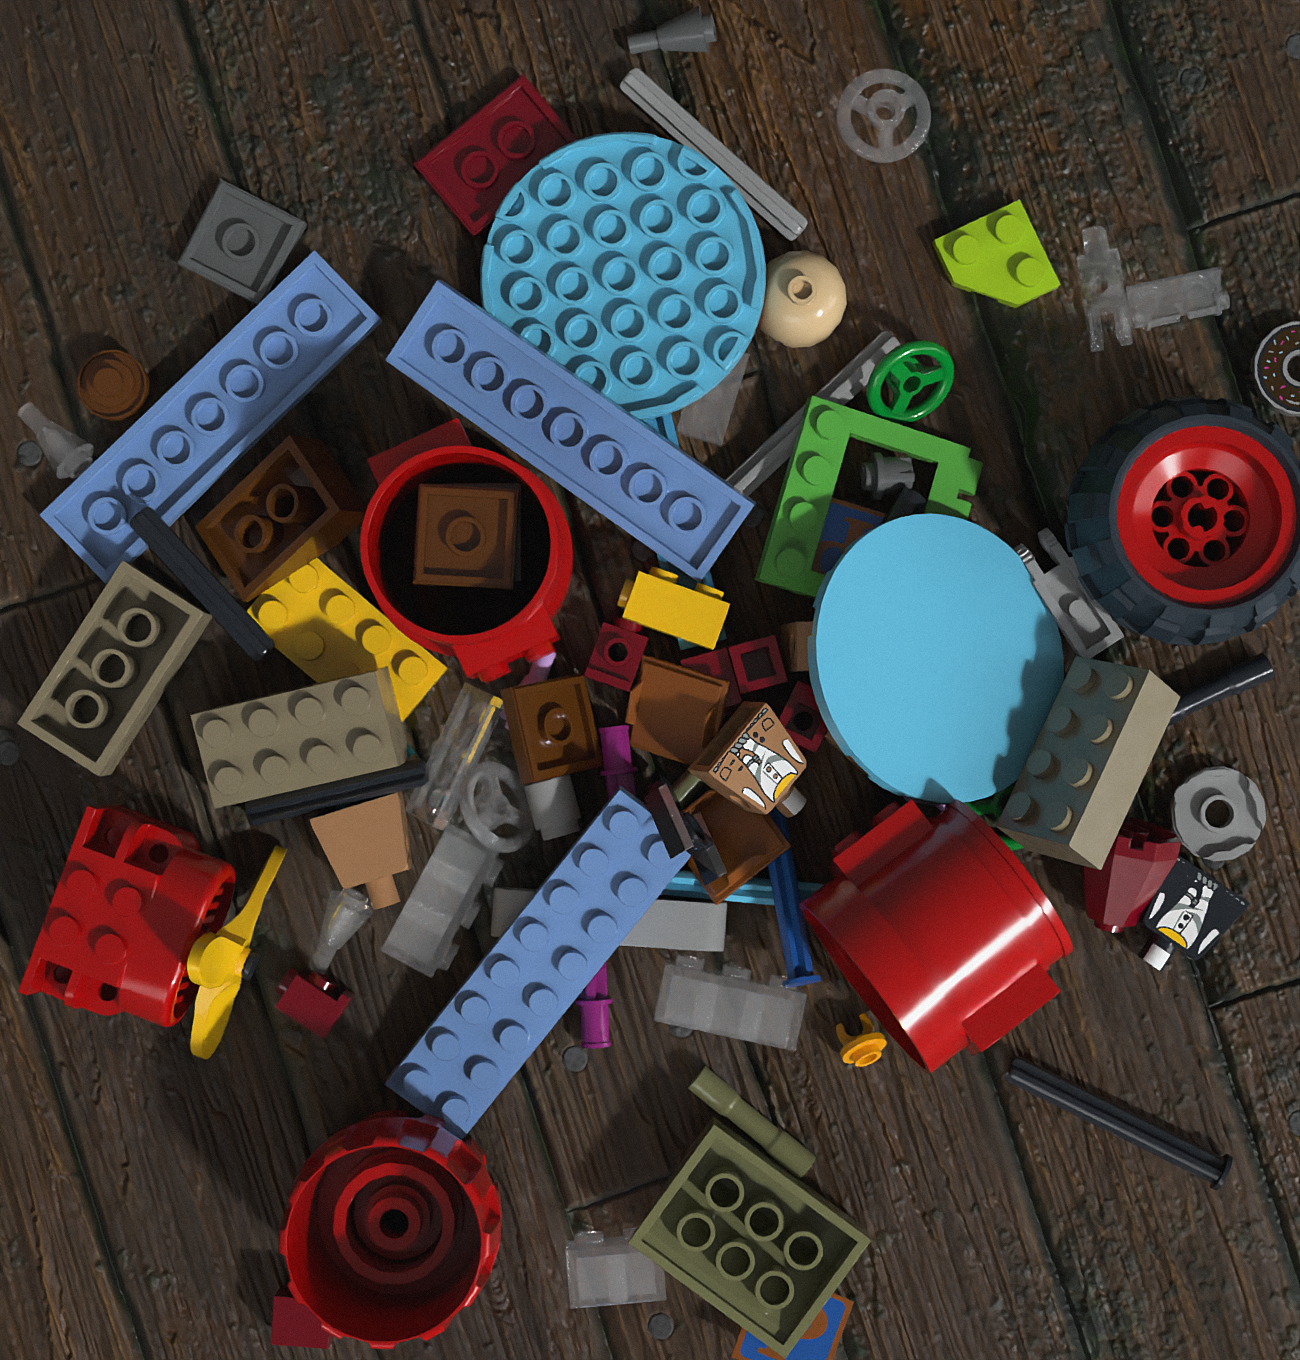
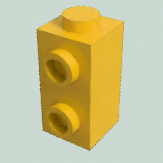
M651 567L649 574L639 571L635 581L626 579L617 606L625 608L622 616L623 619L714 651L730 607V603L721 601L724 592L700 583L696 584L695 590L676 584L678 575L656 567Z

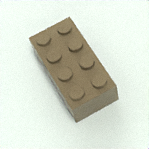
M122 560L17 724L97 776L111 775L212 619L211 614L135 564Z
M1076 656L996 827L1028 851L1101 870L1180 696L1150 670Z
M388 666L213 707L190 715L214 809L397 767L411 759L408 757L406 750L408 746Z

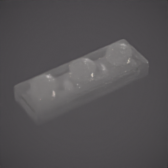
M467 682L464 683L426 764L429 772V781L424 786L414 789L405 812L432 827L446 831L504 708L501 698Z

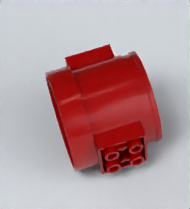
M458 418L368 458L367 461L379 487L370 500L362 522L360 535L361 561L369 587L390 622L406 637L420 646L439 654L458 658L466 677L471 679L479 677L481 682L484 683L491 682L510 673L511 670L508 663L523 656L527 662L531 663L555 652L552 643L561 638L553 619L563 605L571 584L574 568V549L565 514L556 497L540 478L527 468L503 455L484 448L473 447ZM461 469H480L501 474L516 483H521V486L543 508L547 517L551 540L549 563L545 577L533 599L518 615L508 622L489 631L473 635L439 634L429 631L416 623L396 601L385 573V537L397 508L419 484L445 472Z
M957 799L945 805L944 810L935 817H929L928 819L913 800H910L902 807L897 801H894L873 818L874 821L870 824L873 828L862 837L856 830L834 847L835 850L831 853L834 859L829 867V871L834 878L799 904L814 934L852 988L902 1050L921 1070L929 1075L964 1048H966L971 1056L982 1053L1059 994L1061 990L1047 974V971L1060 958L1064 959L1073 952V945L1065 926L1026 868L994 830L969 806Z

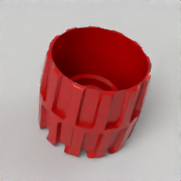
M397 1109L375 1112L355 1124L343 1127L319 1145L306 1160L292 1184L278 1236V1252L285 1255L290 1275L287 1287L296 1303L304 1304L322 1322L321 1329L337 1339L346 1336L370 1344L371 1349H394L395 1345L399 1342L419 1337L427 1341L445 1331L454 1316L463 1307L472 1305L491 1274L500 1248L502 1205L498 1182H492L485 1167L486 1157L484 1151L474 1139L470 1138L465 1142L443 1128L444 1120L427 1113L422 1118L408 1117L406 1112ZM392 1209L403 1212L407 1216L408 1227L401 1231H394L388 1228L384 1222V1213Z

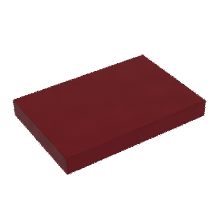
M522 74L413 164L471 236L476 239L493 225L496 211L516 182L518 183L531 169L538 165V161L543 157L578 139L525 75Z

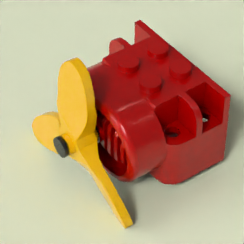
M123 805L87 806L18 992L24 995L42 992L63 1000L64 1005L74 1009L84 1008L105 1016L126 1012L162 1027H171L178 1023L189 1009L197 994L191 1032V1052L197 1057L208 1060L222 1039L235 997L240 989L241 978L249 980L257 967L260 953L249 949L265 895L282 863L287 849L278 845L274 846L244 905L235 918L223 927L232 902L236 883L235 870L229 862L202 853L199 841L194 834L186 829Z

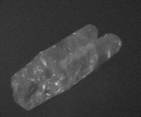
M1102 226L1082 229L1085 255L1077 256V264L1091 352L1104 350L1105 339L1100 315L1111 313L1114 314L1115 333L1121 346L1133 344L1119 249H1109L1107 232ZM1107 281V289L1103 293L1098 294L1099 285Z

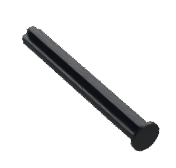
M1015 1056L1007 1067L1005 1074L1007 1082L1210 1182V1188L1215 1191L1223 1185L1230 1172L1233 1161L1231 1155L1225 1154L1220 1156L1021 1056Z

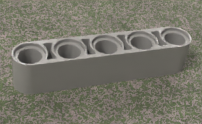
M494 887L490 935L500 937L537 889ZM658 897L620 943V946L724 951L727 903L721 902L715 905L710 900Z

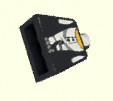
M1178 855L1176 863L1137 921L1138 924L1152 932L1137 957L1160 972L1163 971L1176 950L1192 959L1199 960L1247 910L1251 903Z

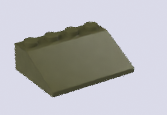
M714 1116L711 1117L684 1154L628 1240V1244L785 1359L871 1242L870 1235L865 1227Z

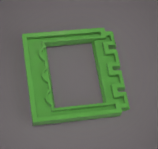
M813 395L808 397L755 580L812 599L816 598L825 575L811 571L849 437L937 466L924 514H942L968 520L972 504L958 499L957 496L958 493L969 496L975 495L983 463L969 458L971 451L969 447Z

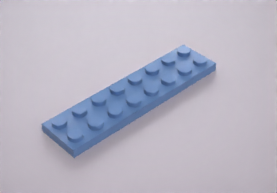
M314 250L59 495L40 516L107 584L122 560L132 563L148 548L145 542L129 525L134 515L149 506L170 527L383 321Z
M443 280L436 281L385 360L699 583L756 504L754 500Z
M622 786L618 787L387 1077L385 1082L387 1087L424 1114L427 1113L443 1119V1128L462 1140L691 857L688 852L683 851L670 859L646 804Z

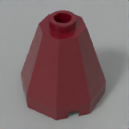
M1129 817L1130 823H1122L1101 870L1080 865L1085 913L1088 918L1094 920L1093 925L1096 928L1119 933L1122 932L1123 927L1136 925L1177 861L1181 840L1176 838L1177 834L1175 831L1143 819Z

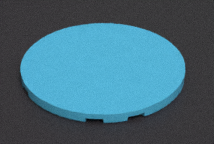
M610 132L597 134L571 142L538 161V165L531 169L518 183L516 182L494 215L496 218L489 232L487 243L483 247L480 267V291L483 309L641 421L668 415L702 398L731 372L743 356L755 333L764 304L766 289L764 247L756 221L743 196L731 180L702 154L686 145H681L648 133Z
M929 513L900 517L870 529L849 544L832 570L827 571L813 604L816 610L812 625V635L808 636L807 641L808 667L812 689L821 716L841 751L846 756H851L868 773L867 776L870 780L897 796H906L933 805H947L954 799L965 803L989 797L1005 789L1019 778L1064 682V657L1058 625L1032 584L1034 579L1020 556L1008 544L981 526L961 518Z

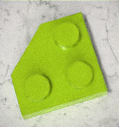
M1020 199L941 236L932 243L952 286L998 300L997 302L1013 308H1017L1055 290L1061 285Z

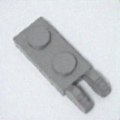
M1046 527L1038 532L1037 535L1042 548L1057 566L1044 574L1035 561L1032 552L1022 543L1013 550L1020 556L1034 579L1032 584L1078 657L1090 659L1123 638L1124 635L1116 622L1112 620L1110 613L1096 600H1091L1078 580L1080 574L1073 556L1068 557L1057 541V538Z

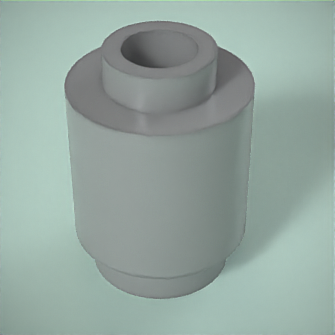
M570 774L536 781L531 785L524 786L535 829H541L543 840L580 831L577 819L582 818Z

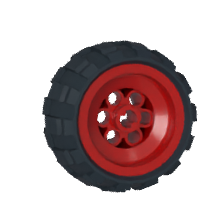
M1195 395L1165 398L1144 408H1138L1109 427L1090 447V451L1080 468L1075 471L1067 495L1069 501L1068 520L1064 524L1067 551L1069 553L1072 552L1080 574L1078 580L1091 600H1096L1111 614L1114 622L1132 633L1159 640L1163 644L1183 646L1224 642L1244 633L1252 632L1274 618L1279 608L1290 597L1295 596L1300 589V461L1290 448L1294 441L1275 422L1266 423L1254 416L1250 407L1224 398L1218 400L1200 399ZM1173 480L1181 481L1188 486V492L1184 498L1178 497L1172 492L1171 484ZM1207 485L1215 491L1220 498L1219 500L1208 495ZM1155 508H1162L1167 512L1169 520L1165 527H1158L1152 521V512ZM1190 508L1194 513L1204 512L1206 516L1204 530L1200 525L1190 526L1188 521ZM1226 513L1229 522V530L1226 529L1224 526V515ZM1172 539L1180 541L1184 546V554L1181 559H1175L1169 555L1168 544ZM1208 541L1218 546L1217 554L1213 561L1208 560L1204 556V546Z

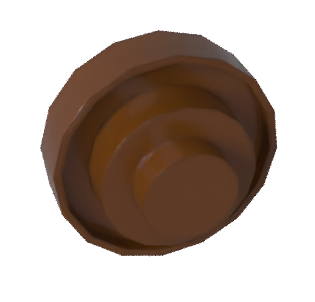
M103 350L92 355L82 365L77 377V392L82 404L95 416L108 421H123L136 415L145 405L150 393L149 377L144 366L132 355L120 350Z

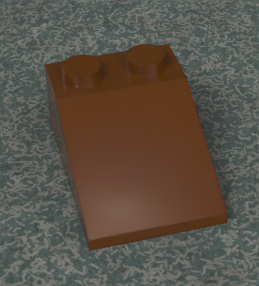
M289 435L211 510L195 528L241 599L249 602L339 544L363 521L367 506L322 440Z

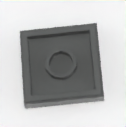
M220 179L178 264L258 305L275 289L307 224L303 220Z

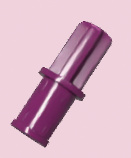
M629 725L599 728L605 771H600V775L606 778L608 800L619 786H622L636 797L633 772H638L637 767H632L628 733Z
M606 962L580 993V998L575 999V1005H580L581 1048L593 1049L611 1046L608 1004L613 1003V997L608 996Z

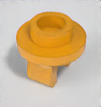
M865 1013L859 1015L863 1031L858 1036L848 1035L842 1023L836 1025L838 1038L844 1046L840 1051V1056L844 1063H855L857 1067L867 1066L877 1061L882 1055L881 1050L887 1043L882 1033L874 1032L872 1022Z

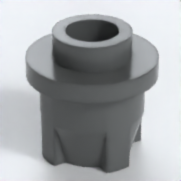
M872 452L869 461L862 462L860 470L861 487L863 491H869L872 500H881L883 495H898L902 488L912 489L915 473L913 472L910 456L883 457L880 452Z

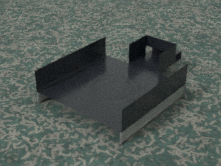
M659 772L652 774L654 783L647 787L649 795L645 796L644 799L669 857L672 859L683 851L688 852L692 856L706 886L727 873L704 819L700 811L692 815L683 810L671 783Z

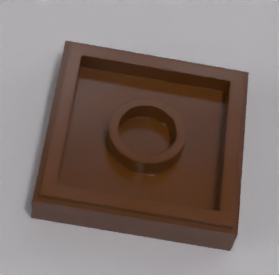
M419 484L413 584L514 590L519 490Z
M584 673L500 690L521 785L604 766Z

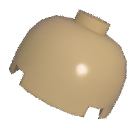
M807 250L789 251L772 259L766 265L765 297L758 323L760 329L774 340L782 342L783 345L791 348L811 347L827 339L840 324L847 305L846 286L838 269L824 256Z

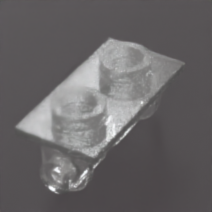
M1220 266L1126 286L1127 325L1135 329L1142 327L1144 331H1150L1152 327L1180 322V316L1187 315L1188 319L1212 314L1219 316L1222 310L1229 309L1230 307L1227 291L1221 290Z

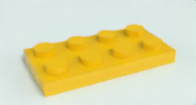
M318 558L261 593L247 610L251 617L272 638L275 643L274 647L317 683L388 666L402 723L448 669L424 647L400 632L385 614Z

